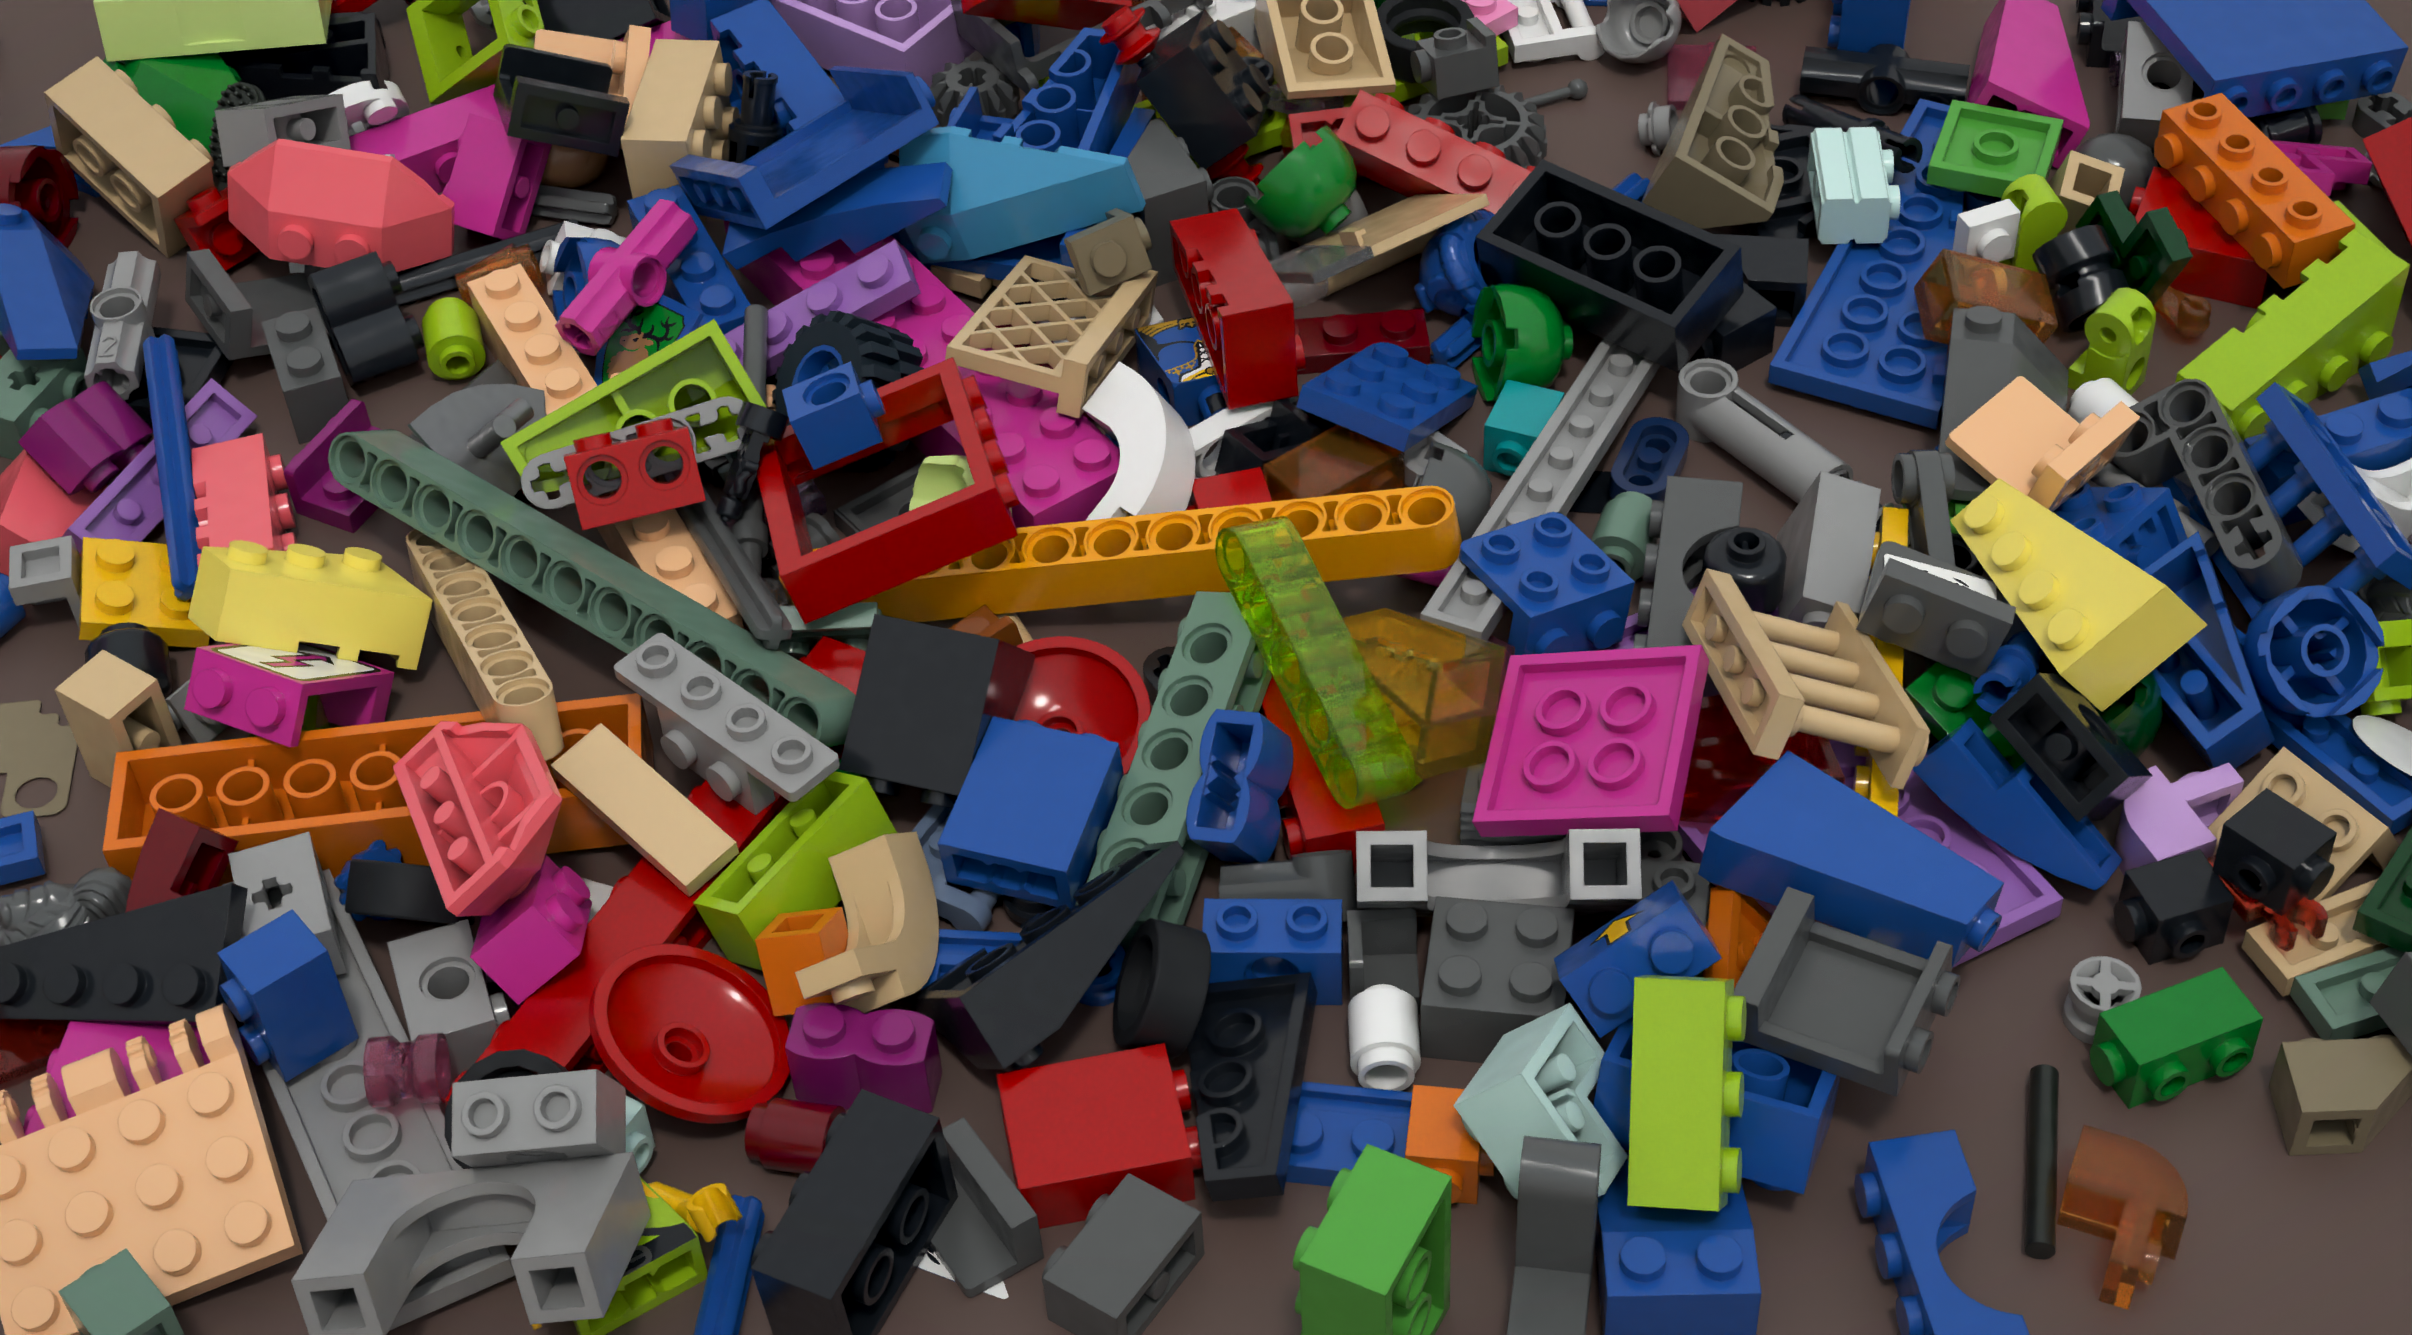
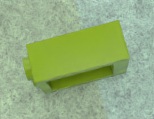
M416 0L407 7L406 11L429 102L440 104L495 84L504 45L512 44L533 49L536 31L539 29L545 30L537 0H488L497 39L474 56L472 55L462 14L480 0Z

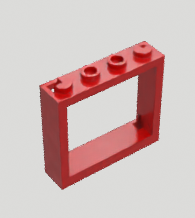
M954 357L877 388L886 414L877 417L883 442L816 470H813L791 425L786 427L781 442L769 439L768 443H763L760 451L757 478L779 575L804 624L1018 536L1010 508L1020 504L1008 476L1010 472L997 443L998 437L986 410L988 408L975 376L971 375L963 379ZM955 421L975 484L813 551L797 485L943 424Z

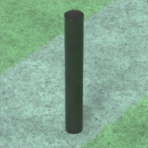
M2045 1064L2032 1067L2029 1074L2025 1252L2028 1256L2035 1259H2048L2054 1256L2056 1252L2059 1072L2055 1067Z

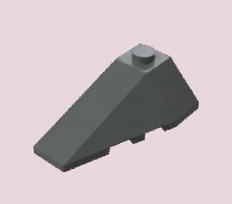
M1974 306L1969 309L1954 307L1938 446L1939 453H1949L1953 458L1955 467L1953 500L1972 501L1991 484L1945 445L1947 437L1955 428L2018 376L2025 377L2065 412L2067 407L2069 370L2015 313L2000 312L1998 309L1990 306Z

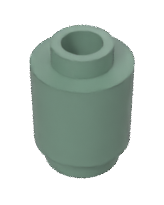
M1627 491L1618 494L1614 499L1606 503L1591 541L1635 581L1644 574L1647 543L1656 544L1658 538L1649 537L1652 499L1639 492Z

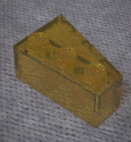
M1381 608L1320 623L1313 679L1421 779L1486 762L1496 720L1506 647L1388 608Z

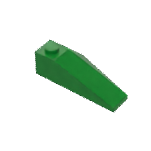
M219 53L107 62L105 57L103 62L113 71L120 69L131 78L138 89L139 95L151 106L158 104L167 111L174 121L176 129L189 141L191 139L198 140L210 153L209 145L211 140L209 137L212 135L211 127L214 124L212 118L215 117L214 110L219 105L217 101L222 97L221 91H225L229 84L232 85L241 80L235 69L226 65Z

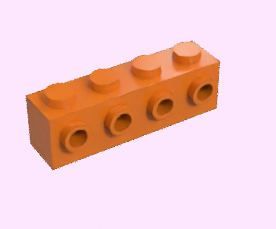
M2223 93L2162 110L2158 136L2154 142V157L2163 168L2167 169L2182 184L2191 197L2198 201L2221 224L2224 231L2231 235L2254 258L2258 266L2265 269L2283 289L2302 284L2300 272L2317 258L2328 264L2341 253L2339 241L2355 229L2356 224Z

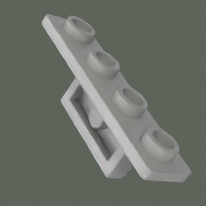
M664 633L655 634L614 665L615 676L619 681L657 707L663 733L660 742L667 757L677 767L681 769L689 767L707 780L710 787L720 798L725 801L735 800L755 816L775 801L774 791L788 801L795 802L840 766L836 752Z

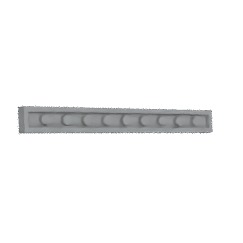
M1603 338L1471 538L1549 512H1558L1566 516L1661 365ZM1458 556L1420 614L1419 635L1444 642L1452 647L1464 648L1480 653L1508 607Z

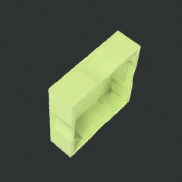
M94 0L93 4L106 60L110 62L326 44L332 0Z

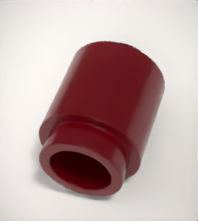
M774 1098L769 1104L757 1103L752 1108L746 1124L744 1139L746 1155L751 1160L760 1161L765 1169L802 1174L804 1171L811 1172L825 1149L827 1133L833 1120L841 1112L846 1113L844 1107L783 1098Z

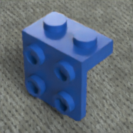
M1549 512L1464 540L1461 543L1459 559L1513 612L1504 663L1507 666L1510 655L1596 651L1608 648L1622 641L1635 581L1565 515L1558 512Z

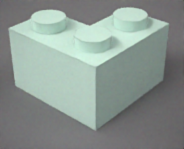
M1571 1003L1504 1034L1453 1105L1462 1117V1122L1468 1134L1480 1143L1503 1176L1508 1191L1517 1200L1524 1136L1602 1144L1598 1197L1606 1193L1628 1157L1587 1097L1598 1081L1601 1060L1605 1052Z

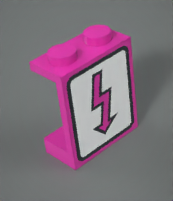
M233 643L196 647L184 710L288 747H296L299 744L305 713L343 727L384 722L395 672L360 660L356 662L337 659L336 652L311 643H299L297 653Z

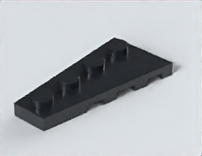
M1311 972L1209 983L1202 1015L1187 1049L1192 1069L1190 1072L1192 1092L1196 1100L1198 1112L1196 1122L1204 1180L1213 1202L1284 1195L1318 994Z

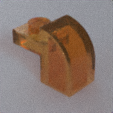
M2084 1125L2067 1179L2057 1224L2114 1241L2099 1301L2129 1310L2136 1282L2152 1286L2160 1256L2175 1260L2187 1219L2188 1195L2184 1182L2177 1170L2156 1150L2137 1140Z

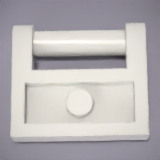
M1508 0L1518 7V25L1502 33L1506 44L1509 46V52L1514 63L1540 62L1547 58L1575 54L1585 61H1592L1605 53L1596 34V26H1594L1583 0ZM1555 2L1558 7L1564 9L1572 28L1562 29L1552 3Z

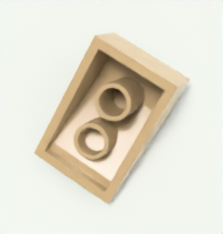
M1256 0L1254 22L1264 60L1273 65L1274 78L1287 100L1357 95L1360 90L1369 94L1395 92L1396 82L1374 0Z

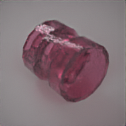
M443 1032L422 1033L413 1041L399 1042L393 1035L368 1038L365 1045L363 1073L369 1105L372 1108L395 1107L402 1099L416 1098L422 1105L444 1104L451 1087V1059L449 1045Z

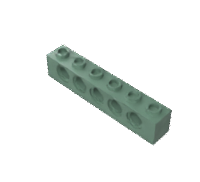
M1196 591L1187 617H1184L1179 624L1176 647L1168 668H1165L1160 674L1156 700L1148 720L1140 727L1138 748L1128 774H1125L1120 780L1117 793L1118 801L1108 827L1099 836L1097 856L1087 880L1088 883L1148 844L1178 841L1182 847L1184 854L1119 944L1123 947L1125 953L1139 926L1149 918L1182 926L1184 924L1209 854L1207 850L1190 840L1186 826L1189 798L1195 784L1203 774L1200 765L1202 734L1209 718L1216 709L1259 713L1287 635L1267 594Z

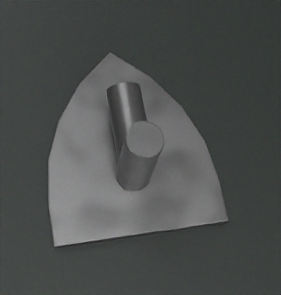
M481 384L451 393L430 406L407 426L429 449L514 497L522 488L521 476L500 442L546 416L544 390L516 384Z

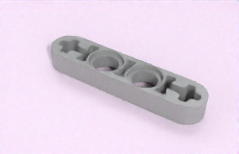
M731 396L712 399L610 432L612 442L636 438V425L671 417L674 427H688L697 464L738 451L745 429L740 427L737 429L738 439L734 442H727L723 434H715L704 438V441L711 450L698 454L696 453L695 433L685 419L699 415V425L701 428L718 420L717 410L720 408L728 407L729 413L732 416H738L743 401ZM574 444L541 454L530 460L523 469L521 476L522 491L526 498L538 508L554 510L575 504L570 481L559 486L561 496L553 500H549L548 495L544 491L534 492L532 489V482L540 478L539 467L550 464L555 473L567 471L564 455L576 452ZM651 451L645 462L647 474L653 479L681 470L682 460L679 458L675 461L666 462L658 459ZM591 465L584 473L588 482L592 485V488L588 491L596 496L616 491L621 482V477L612 481L600 479L594 474Z

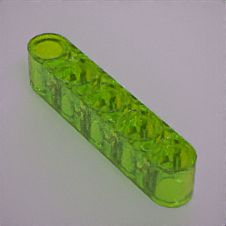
M1277 516L1223 528L1217 535L1215 545L1216 559L1221 574L1336 802L1345 809H1353L1405 795L1412 791L1415 784L1416 771L1410 749L1294 524L1285 516Z

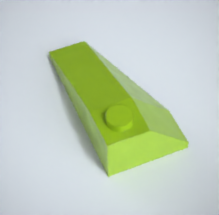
M713 319L500 443L519 475L522 476L523 469L530 460L541 454L574 444L573 440L613 432L712 399L731 396L766 407L717 322ZM728 407L717 410L718 420L715 423L701 428L699 425V415L685 419L695 433L696 453L700 454L711 450L704 441L706 437L723 434L727 442H734L738 439L737 429L739 427L735 425L738 416H732L729 413ZM661 446L652 450L658 459L666 462L681 458L680 454L671 447ZM598 461L591 464V469L600 479L607 481L621 477L618 468L610 462ZM550 464L539 467L540 478L532 482V489L534 492L544 491L545 493L559 491L560 485L570 481L568 472L555 473ZM584 475V477H583L584 485L590 484V483L588 482L587 478H586L585 475Z

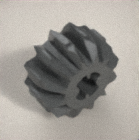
M965 57L963 63L960 64L945 63L943 72L932 75L930 90L936 103L932 110L940 123L938 125H941V127L947 126L952 109L959 106L970 86L978 87L983 115L1010 119L1017 117L1019 111L1018 101L1020 100L1019 87L985 57L978 61H971Z

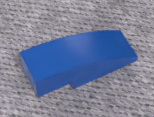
M1969 718L1926 752L1923 761L1918 766L1913 767V771L1947 806L1977 831L2015 856L2057 877L2092 890H2097L2106 884L2123 861L2091 821L2077 822L2026 761L2014 770L1972 718Z

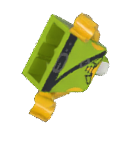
M641 1178L651 1216L604 1318L573 1321L578 1335H606L706 1280L708 1272L696 1233H700L705 1242H710L716 1238L717 1233L715 1229L721 1223L728 1220H736L737 1222L743 1218L724 1183L710 1184L694 1194H690L657 1181L647 1184ZM541 1324L531 1325L533 1330L542 1328Z

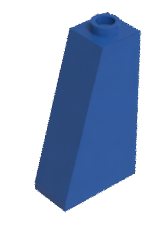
M1789 750L1710 828L1698 872L1699 876L1711 883L1778 906L1787 887L1814 895L1816 921L1925 959H1929L1938 940L1953 945L1952 968L1970 948L1981 952L1996 933L2002 920V916L1994 910L2004 882Z

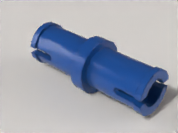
M2028 630L2015 633L2009 639L2007 645L1999 647L1986 672L1975 682L1974 694L1981 693L1984 690L1981 696L1976 699L1977 704L1983 710L1994 714L2033 677L2040 673L2039 669L2047 662L2048 657L2043 651L2039 653L2041 648Z

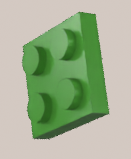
M1952 99L1928 166L1926 184L1946 187L1958 192L1967 191L2002 198L2005 189L2019 177L2027 174H2038L2047 181L2061 139L2064 120Z

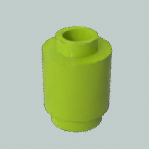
M445 297L433 302L428 307L421 323L429 368L434 374L447 380H462L475 375L483 367L486 359L477 313L465 301L459 298Z

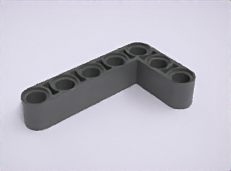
M1524 1136L1518 1186L1515 1271L1507 1335H1586L1594 1261L1602 1144Z

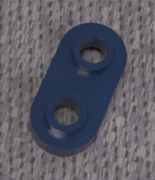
M1661 417L1645 418L1636 422L1629 430L1612 466L1609 485L1610 497L1614 499L1622 492L1634 491L1642 493L1652 500L1664 501L1667 476H1680L1687 460L1689 446L1687 430L1681 424Z

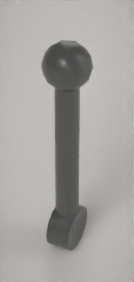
M1573 79L1567 87L1525 98L1524 101L1534 102L1537 107L1568 97L1580 100L1586 96L1588 86L1582 79Z

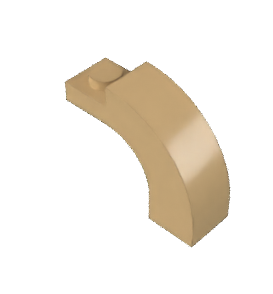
M917 832L884 834L828 858L846 912L848 927L847 946L845 952L795 972L803 998L809 999L832 995L835 1005L850 1006L865 1014L919 991L927 983L936 963L939 945V918L930 870Z

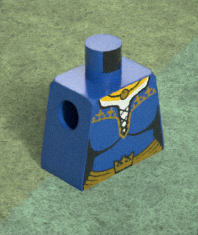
M1193 317L1135 329L1138 374L1177 411L1187 427L1197 425L1227 408Z

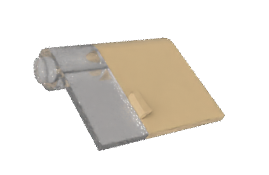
M1415 194L1335 230L1327 236L1324 235L1269 260L1293 300L1295 311L1422 253L1427 242L1440 227L1490 204L1486 194Z

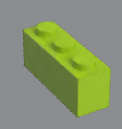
M834 771L799 800L789 802L693 904L729 961L762 971L755 939L778 914L838 907L842 898L828 858L884 834H894L897 831L867 778Z
M1660 975L1634 977L1627 1206L1719 1212L1728 1204V1193L1739 1194L1742 1151L1741 1148L1729 1147L1730 1117L1741 1118L1743 1113L1744 1074L1743 1072L1732 1071V1041L1743 1042L1745 1039L1747 1007L1745 996H1734V979Z

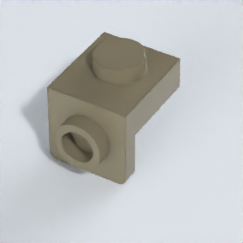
M1115 208L1105 213L1106 221L1063 239L1083 293L1092 296L1152 269L1146 252L1152 248L1149 233L1139 217L1134 218L1132 214Z

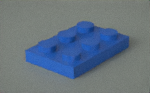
M1379 342L1368 346L1303 384L1296 407L1405 452L1470 409L1473 405L1478 385L1461 379V373L1452 367L1442 364H1424L1409 358L1408 351L1398 345Z

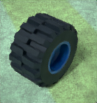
M830 311L828 315L819 314L812 318L810 327L803 325L797 331L794 343H789L783 353L785 357L781 367L778 366L775 379H777L776 389L772 391V403L776 405V412L788 416L782 393L783 389L850 361L861 383L872 379L877 389L925 369L920 367L923 356L920 349L913 346L914 340L897 329L841 311ZM907 439L841 468L858 473L860 471L867 473L877 471L879 465L887 466L893 462L896 451L903 452L910 443V440Z

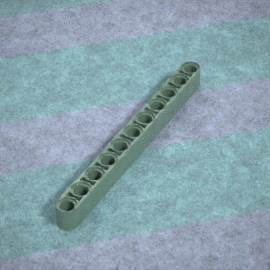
M384 429L345 432L333 439L328 455L330 471L334 479L350 491L621 651L629 654L655 634L664 633L827 747L845 744L856 695L843 685L780 649H765L760 639H756L747 630L400 431Z

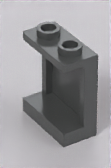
M1787 887L1734 988V996L1746 997L1747 1018L1743 1042L1897 1097L1909 1071L1920 1074L1925 1067L1934 1039V1032L1929 1031L1936 1014L1947 1017L1955 1003L1961 976L1952 973L1953 945L1938 940L1929 959H1925L1816 922L1815 896Z

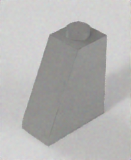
M1824 471L1818 474L1776 536V540L1781 543L1787 556L1783 598L1778 605L1779 617L1824 628L1836 601L1849 604L1859 620L1869 582L1881 494L1880 488Z

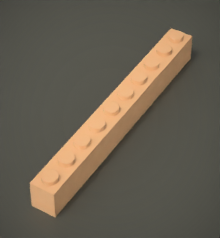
M521 263L506 269L495 270L486 276L467 282L473 309L477 313L485 344L495 360L499 359L515 377L516 385L544 390L546 415L597 387L596 382L573 346L562 339L555 327L557 323L555 317ZM588 484L585 487L589 490L592 488V485ZM615 491L604 495H600V497L609 496L613 494ZM675 508L596 527L612 554L744 629L740 612Z

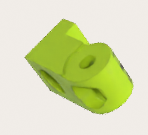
M2027 174L2010 183L2001 198V201L2010 199L2021 211L2014 257L1998 262L2002 279L2011 292L2043 286L2032 255L2043 244L2057 237L2065 227L2068 219L2067 209L2045 178L2038 174Z
M2128 287L2118 288L2087 318L2085 335L2090 345L2068 368L2069 388L2076 391L2082 384L2088 381L2111 378L2127 393L2132 395L2145 381L2156 323V311L2152 302L2144 294Z

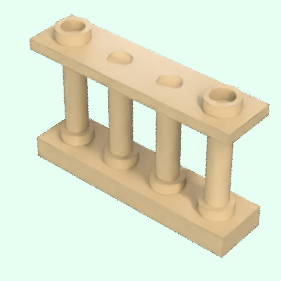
M1706 568L1682 626L1693 645L1703 646L1709 659L1708 674L1754 755L1779 760L1788 738L1793 737L1797 732L1867 748L1890 787L1901 790L1904 789L1913 767L1918 766L1923 761L1928 749L1930 729L1869 635L1856 629L1858 618L1849 604L1836 601L1824 628L1752 611L1730 574Z

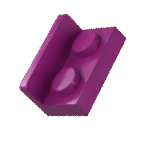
M351 399L284 468L285 480L297 514L351 533H355L379 507L345 488L334 479L330 471L328 455L333 439L341 433L383 430L371 426L364 402Z

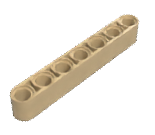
M413 529L406 536V544L415 587L433 600L429 618L486 723H522L532 731L544 760L555 757L564 748L553 684L486 570L422 532Z

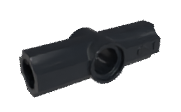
M1892 44L1877 45L1872 47L1867 53L1806 46L1799 91L1802 95L1858 101L1860 106L1871 114L1878 116L1890 115L1902 107L1915 108L1920 98L1945 105H1951L1952 99L1965 102L1970 65L1910 58L1905 50Z

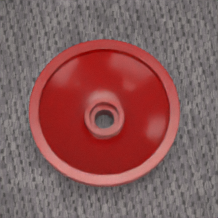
M1072 636L1045 637L1016 646L1035 654V660L1013 720H1031L1047 728L1079 735L1091 733L1101 736L1107 741L1117 742L1120 747L1124 775L1128 774L1138 748L1140 727L1148 720L1152 710L1147 689L1136 669L1115 650L1085 638Z
M655 944L639 947L625 953L611 963L594 988L589 1005V1026L599 1056L612 1075L629 1092L656 1110L683 1120L698 1123L735 1122L748 1118L755 1104H769L779 1093L789 1075L790 1069L785 1051L789 1028L784 1016L773 1015L768 991L755 978L736 964L717 954L679 944Z

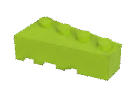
M2353 229L2339 241V249L2342 251L2328 264L2317 258L2300 272V280L2303 283L2284 300L2273 294L2257 307V312L2249 321L2245 332L2242 333L2234 327L2181 369L2177 373L2175 383L2184 379H2198L2205 382L2232 419L2243 443L2246 438L2262 434L2265 430L2264 425L2271 419L2256 398L2274 382L2308 404L2327 391L2333 392L2338 390L2348 378L2358 373L2359 368L2387 357L2394 343L2391 335L2408 276L2409 263L2356 229Z

